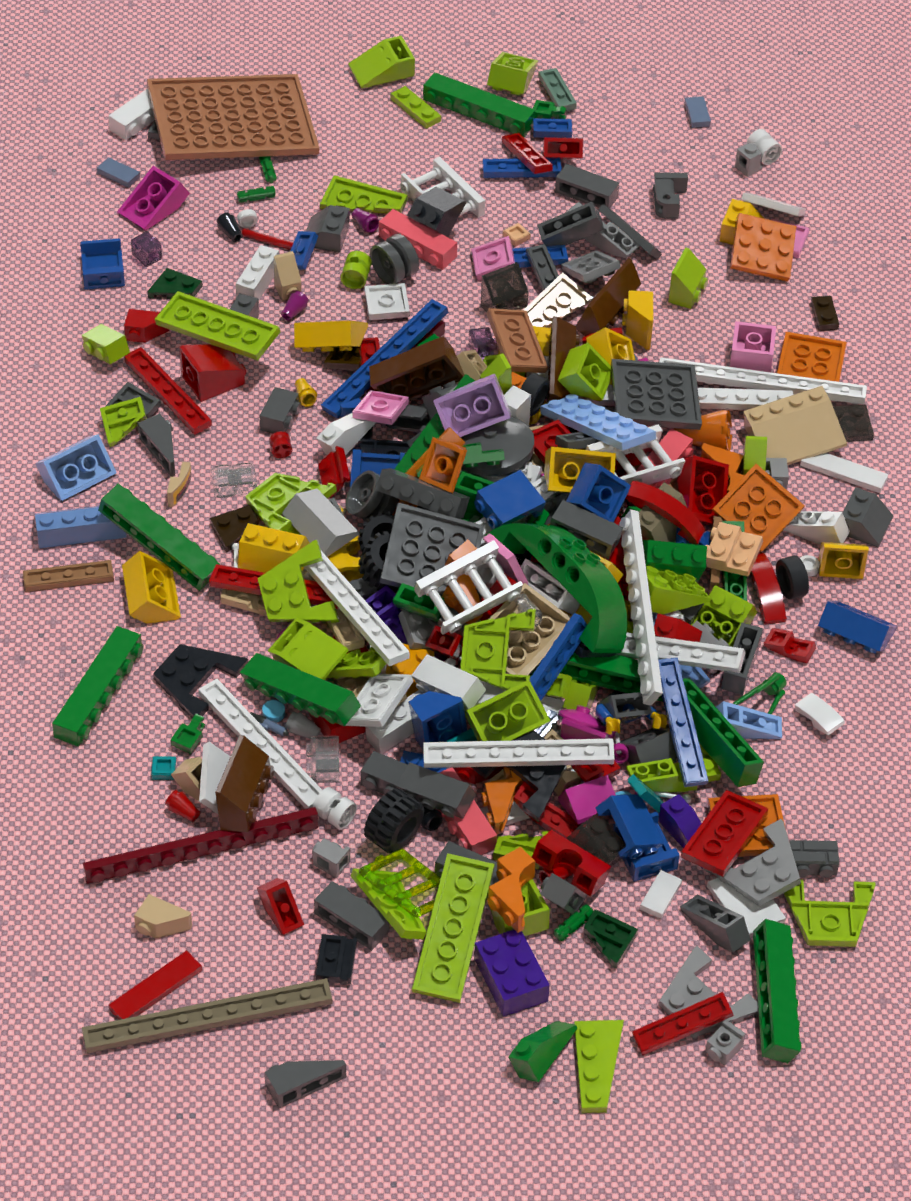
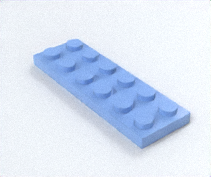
M575 394L566 395L565 398L560 400H551L548 404L540 406L542 415L555 421L559 420L566 426L622 451L656 439L655 430L648 428L646 425L636 423L630 418L620 416L619 413L611 412L603 406L595 405L591 401L584 400Z

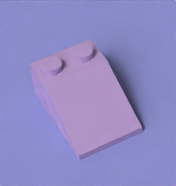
M495 374L474 381L433 400L444 429L446 430L450 427L459 437L509 419L511 416Z

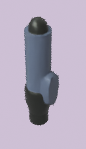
M250 713L266 731L270 730L282 737L289 735L287 728L262 715Z

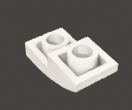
M810 693L795 704L796 712L809 718L812 721L813 727L826 735H830L845 724V720L829 704L813 693Z

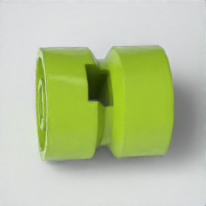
M352 251L347 255L340 276L342 283L346 287L361 289L365 286L372 265L370 256L362 251Z

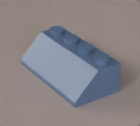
M99 506L35 513L39 549L127 538L126 532L98 511Z

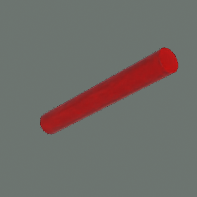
M243 228L242 230L244 237L291 250L294 243Z

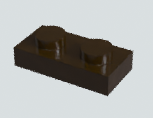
M832 296L811 297V306L818 331L839 330V320Z

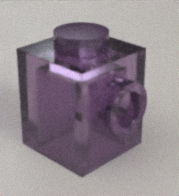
M148 231L131 239L132 255L145 267L162 259V245Z
M490 328L469 329L468 345L470 350H476L482 360H484L485 356L494 355V350H497V342L495 338H492Z

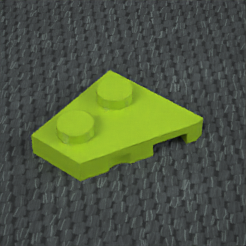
M141 397L100 408L110 447H113L134 430L138 423L147 419Z
M543 831L541 836L529 837L528 833L518 834L517 836H499L493 852V860H497L519 847L532 857L537 841L546 835L548 831ZM535 863V869L539 870L540 865Z

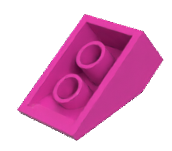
M153 165L117 212L146 231L176 211L190 193L181 182Z

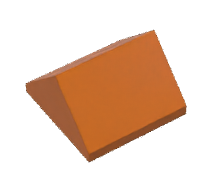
M433 437L419 479L453 493L467 453L466 448Z

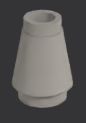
M293 711L285 725V728L289 729L290 733L313 740L317 739L321 731L320 727L301 712L296 713Z

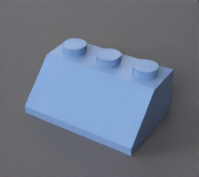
M99 434L89 436L35 463L44 483L60 501L117 473Z

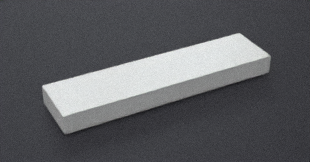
M828 453L802 459L800 464L802 467L877 493H881L889 475Z

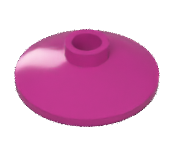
M577 705L576 709L558 711L559 716L575 723L592 728H602L603 726L598 719L589 714L591 709Z

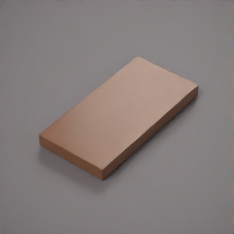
M488 308L486 315L500 353L505 355L511 366V372L546 373L548 366L527 311Z

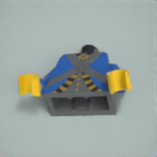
M641 692L611 695L598 702L595 709L596 717L603 726H606V733L609 735L612 734V731L620 733V724L629 723L645 716L650 720L653 719V728H666L667 724L666 715L659 714L652 706L643 704Z

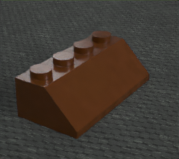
M628 258L586 307L576 325V330L584 336L598 332L605 327L608 328L609 325L614 326L620 317L618 314L625 313L623 311L624 299H628V291H637L641 285L631 258Z
M553 316L550 330L548 366L550 386L547 394V404L551 400H560L565 398L566 395L571 394L558 381L569 350L578 347L580 344V335L576 334V326L557 316Z
M444 336L369 366L370 384L375 391L409 397V402L429 394V390L439 386L444 388L443 385L453 381L455 383L459 382L464 377V372L454 348Z
M239 735L215 791L220 830L249 831L251 824L256 821L257 809L262 806L263 794H266L268 791V782L273 779L274 767L270 765L269 755L244 735Z

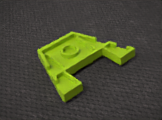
M274 473L247 494L245 498L246 503L251 506L268 528L287 532L292 528L291 520L281 515L296 493L318 489L328 499L337 490L336 485L333 483L322 485L317 480L311 479L309 482L300 481V477Z
M317 540L312 541L258 578L265 610L270 622H293L296 617L320 623V621L339 622L333 601L311 607L301 568L323 561Z
M528 609L526 612L512 613L506 617L492 618L464 625L460 669L478 677L481 681L506 691L530 680V675L506 674L510 630L534 631L536 609Z
M800 880L801 884L784 893L808 946L856 947L876 884L875 882L854 881V902L805 901L803 880Z

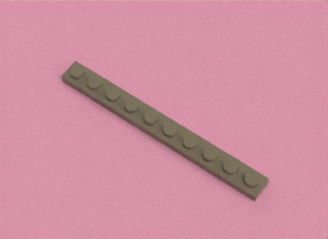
M326 978L82 1027L86 1053H92L333 1004V999Z

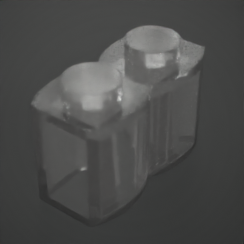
M239 463L234 466L221 464L211 468L213 492L216 498H229L235 495L246 496L257 487L253 463Z
M311 736V743L306 744V758L311 757V762H306L307 774L311 776L315 783L340 782L339 736Z

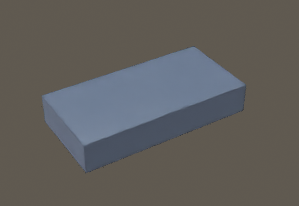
M704 96L685 98L684 103L691 127L711 126V119Z
M110 157L97 167L98 174L127 188L140 178L139 171Z

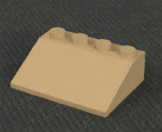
M823 386L743 411L744 428L748 436L767 437L766 458H787V465L800 462L802 459L815 457L847 446L831 400Z
M526 583L523 584L520 596L511 602L507 600L489 618L498 619L506 617L508 614H518L526 612L528 609H536L534 631L510 630L506 674L530 675L539 666L541 660L545 657L553 642L558 638L571 618Z

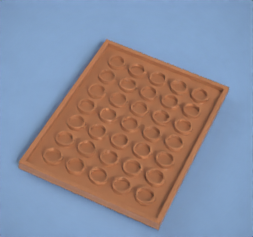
M298 74L147 79V89L165 160L319 154V144Z

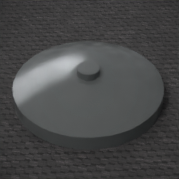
M510 416L509 419L460 437L465 442L464 445L480 442L482 451L503 449L505 460H500V464L487 465V462H479L476 467H465V464H463L461 469L475 475L497 476L521 468L531 459L534 453L535 445L532 430L520 419Z

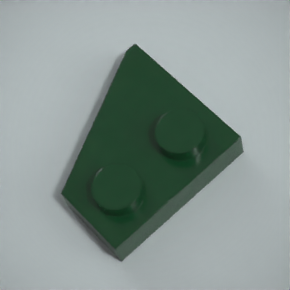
M166 268L147 291L148 298H154V295H166L167 299H172L177 291L195 297L203 287L202 280Z
M596 909L584 925L583 931L607 961L616 969L638 935L637 928Z

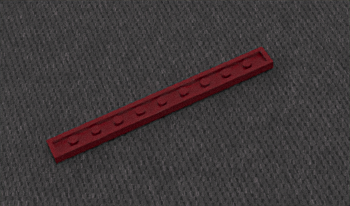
M316 807L255 821V823L251 824L248 832L217 830L84 862L83 869L86 884L99 883L110 878L124 877L127 874L139 871H148L164 865L169 866L185 860H194L205 855L218 854L222 851L239 849L255 843H264L267 840L309 832L318 828V813Z

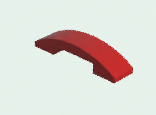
M638 481L630 483L631 487L625 499L640 509L644 505L648 506L679 527L678 535L694 545L699 543L705 528L684 504L654 486Z
M760 553L757 555L750 575L760 601L759 609L764 624L786 622L785 606L776 574L768 557L764 553Z
M523 782L513 800L522 810V805L536 791L526 782ZM550 802L546 806L539 822L528 815L548 832L553 830L579 847L593 851L604 831L588 821L577 824L570 815Z

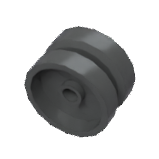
M394 234L385 241L373 245L370 249L372 266L378 277L385 284H398L404 278L411 277L419 270V259L415 248L401 234Z
M368 470L360 474L352 483L346 498V509L348 513L369 522V518L372 515L374 518L378 516L377 513L382 512L383 515H386V511L393 514L399 500L396 497L375 490L380 475Z

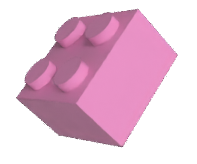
M735 321L730 367L771 372L776 326Z

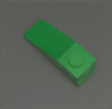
M555 1021L522 1038L508 1057L518 1077L539 1082L578 1029L575 1024Z

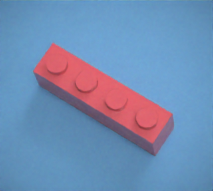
M394 209L379 221L380 238L386 240L394 234L405 236L415 248L418 257L433 266L443 270L457 257L456 241Z
M672 428L659 442L672 461L693 455V439ZM653 450L648 456L649 460L654 466L663 464ZM641 464L636 472L645 470L644 466ZM672 478L650 485L659 489L664 482L669 485Z
M453 767L439 772L461 781ZM474 799L463 819L457 816L451 818L441 812V817H444L447 821L450 833L458 838L459 846L480 855L495 849L497 834Z

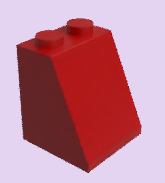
M212 344L179 346L181 377L200 402L245 385L246 368L242 363L238 362L234 352Z

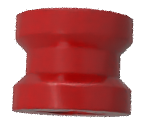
M281 431L270 436L269 443L274 457L281 459L291 455L293 448L288 433Z

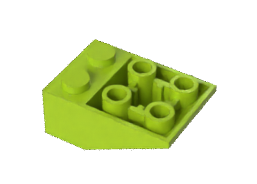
M402 36L384 39L348 63L361 89L415 76V58Z
M646 566L652 612L667 614L710 602L711 598L705 592V589L696 582L695 577L689 574L678 575L670 570L663 572L654 567Z
M715 585L709 594L710 602L704 603L692 625L696 621L701 625L706 623L715 632L713 636L716 639L722 638L730 647H733L741 623L750 625L757 614V610L753 604Z
M297 617L268 649V652L276 661L323 680L329 676V673L343 660L349 651L347 647L311 623Z

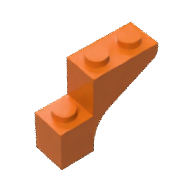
M703 443L701 448L702 458L729 465L728 493L744 476L740 474L744 455Z
M467 539L449 555L445 565L477 550V548ZM462 574L456 581L471 604L475 606L480 603L476 586L469 575ZM448 585L442 597L449 607L454 608L460 614L465 610ZM483 614L471 619L466 623L472 624L479 622Z
M503 767L505 779L486 782L484 792L481 793L482 804L487 806L489 813H486V818L490 825L493 826L496 834L504 832L514 802L513 797L524 782L507 767Z
M521 847L497 859L496 875L499 881L489 886L488 894L490 908L493 911H497L503 917L504 922L508 926H512L518 933L525 928V906L521 888L525 883L535 878V860Z

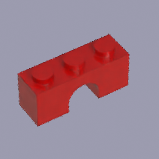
M550 830L537 841L532 855L535 863L550 872L556 867H563L572 871L574 877L571 884L590 897L605 884L611 869L610 865L553 830Z

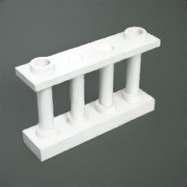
M440 156L433 159L432 171L411 180L405 173L401 174V191L407 194L413 201L434 187H438L442 190H450L453 193L452 195L466 201L460 215L469 211L473 212L478 218L485 215V199ZM434 178L441 182L424 191L419 187V185Z
M659 424L648 427L656 431L655 440L623 451L602 441L587 445L586 450L616 453V459L628 474L619 478L628 484L632 481H638L650 485L669 478H676L681 474L685 464L684 458L672 461L659 444V439L663 432ZM652 448L663 464L654 466L642 449ZM634 453L645 470L636 472L625 457V454Z
M495 541L416 581L414 591L418 597L425 594L430 596L445 620L440 630L442 635L447 632L454 633L462 627V624L507 600L511 602L520 596L523 587L522 582L519 581L511 585L495 560L499 549ZM483 563L489 566L504 589L493 596L476 571L477 567ZM462 574L469 575L484 601L473 606L456 581L457 577ZM444 584L449 585L465 610L454 617L437 592L438 587Z

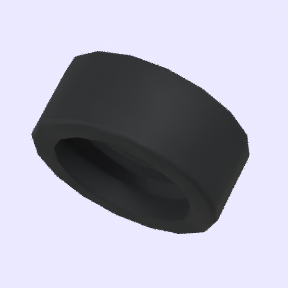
M535 373L530 374L520 388L531 394L530 416L535 415L539 411L540 406L543 405L550 386L548 379Z
M795 555L779 559L776 563V577L783 595L790 600L806 596L809 591V579L802 560Z

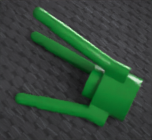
M774 672L767 680H764L759 686L739 698L733 704L739 705L754 694L764 690L768 695H776L768 711V714H772L781 697L785 694L783 688L786 687L787 681L783 675Z

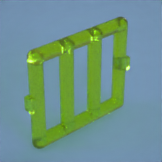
M400 849L387 856L381 854L373 862L359 869V874L413 917L419 918L433 910L435 899L419 907L412 904L409 899L436 886L439 887L441 878L406 850ZM401 859L410 866L384 879L379 878L373 873ZM417 873L428 879L401 893H398L391 887Z

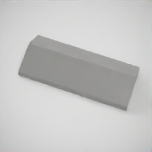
M318 489L296 493L282 513L285 518L291 520L292 526L299 534L306 536L310 543L317 540L320 550L326 557L359 535L358 530Z

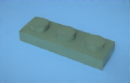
M557 68L539 71L538 78L552 102L555 103V106L566 107V111L577 109V102Z

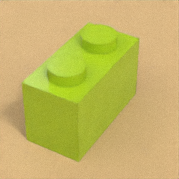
M103 324L81 335L84 342L83 348L86 353L109 364L130 353L125 335Z

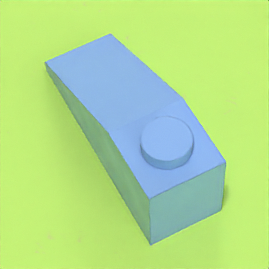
M725 701L716 706L744 739L782 738V717Z

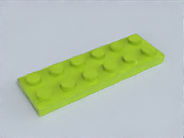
M179 291L155 318L156 325L257 361L281 332L279 326Z
M447 853L412 992L453 1002H461L495 864Z

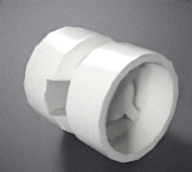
M764 129L754 131L746 144L752 143L757 146V149L762 153L761 162L765 165L774 163L780 157L783 149Z
M331 787L323 789L313 804V807H316L318 816L324 820L328 819V822L339 830H343L351 823L357 811L356 803L346 797H342L339 792Z

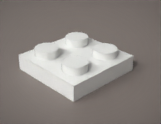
M405 283L364 286L369 320L410 317Z

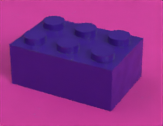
M513 929L475 942L474 960L503 1017L548 1002L550 985L522 931L518 933Z

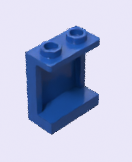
M121 239L81 241L84 290L125 286Z
M353 449L350 487L355 479L365 471L370 470L380 475L382 469H394L405 453L400 452V455L362 453V450Z
M521 470L478 490L474 501L476 510L483 514L491 529L511 524L529 514L536 518L542 515L546 503Z
M638 794L611 795L595 807L599 816L612 815L626 843V847L618 852L620 857H630V859L638 856L646 857L658 852L657 849L665 844L643 799Z
M657 812L650 813L665 844L657 849L658 852L646 857L638 856L633 859L622 857L633 882L656 876L660 870L669 872L678 869L680 855L676 848H670L659 826V815ZM615 823L613 825L612 839L618 851H621L626 847V843Z

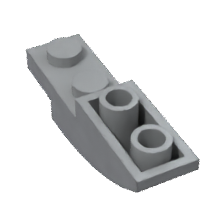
M578 202L568 211H571L583 205L580 202ZM602 221L604 230L584 238L599 249L623 258L629 257L640 247L611 221L607 224Z

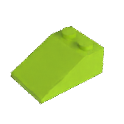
M501 52L491 63L487 85L492 86V89L497 91L505 89L514 95L524 94L531 82L538 65V60Z
M530 680L466 710L465 717L478 741H512L550 722Z

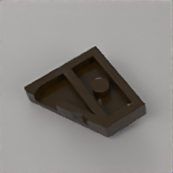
M361 345L360 347H352V351H340V347L333 348V351L330 352L324 361L326 369L357 371L362 366Z

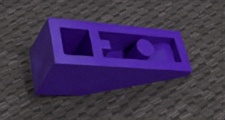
M680 794L660 805L658 822L684 848L702 822L694 809Z

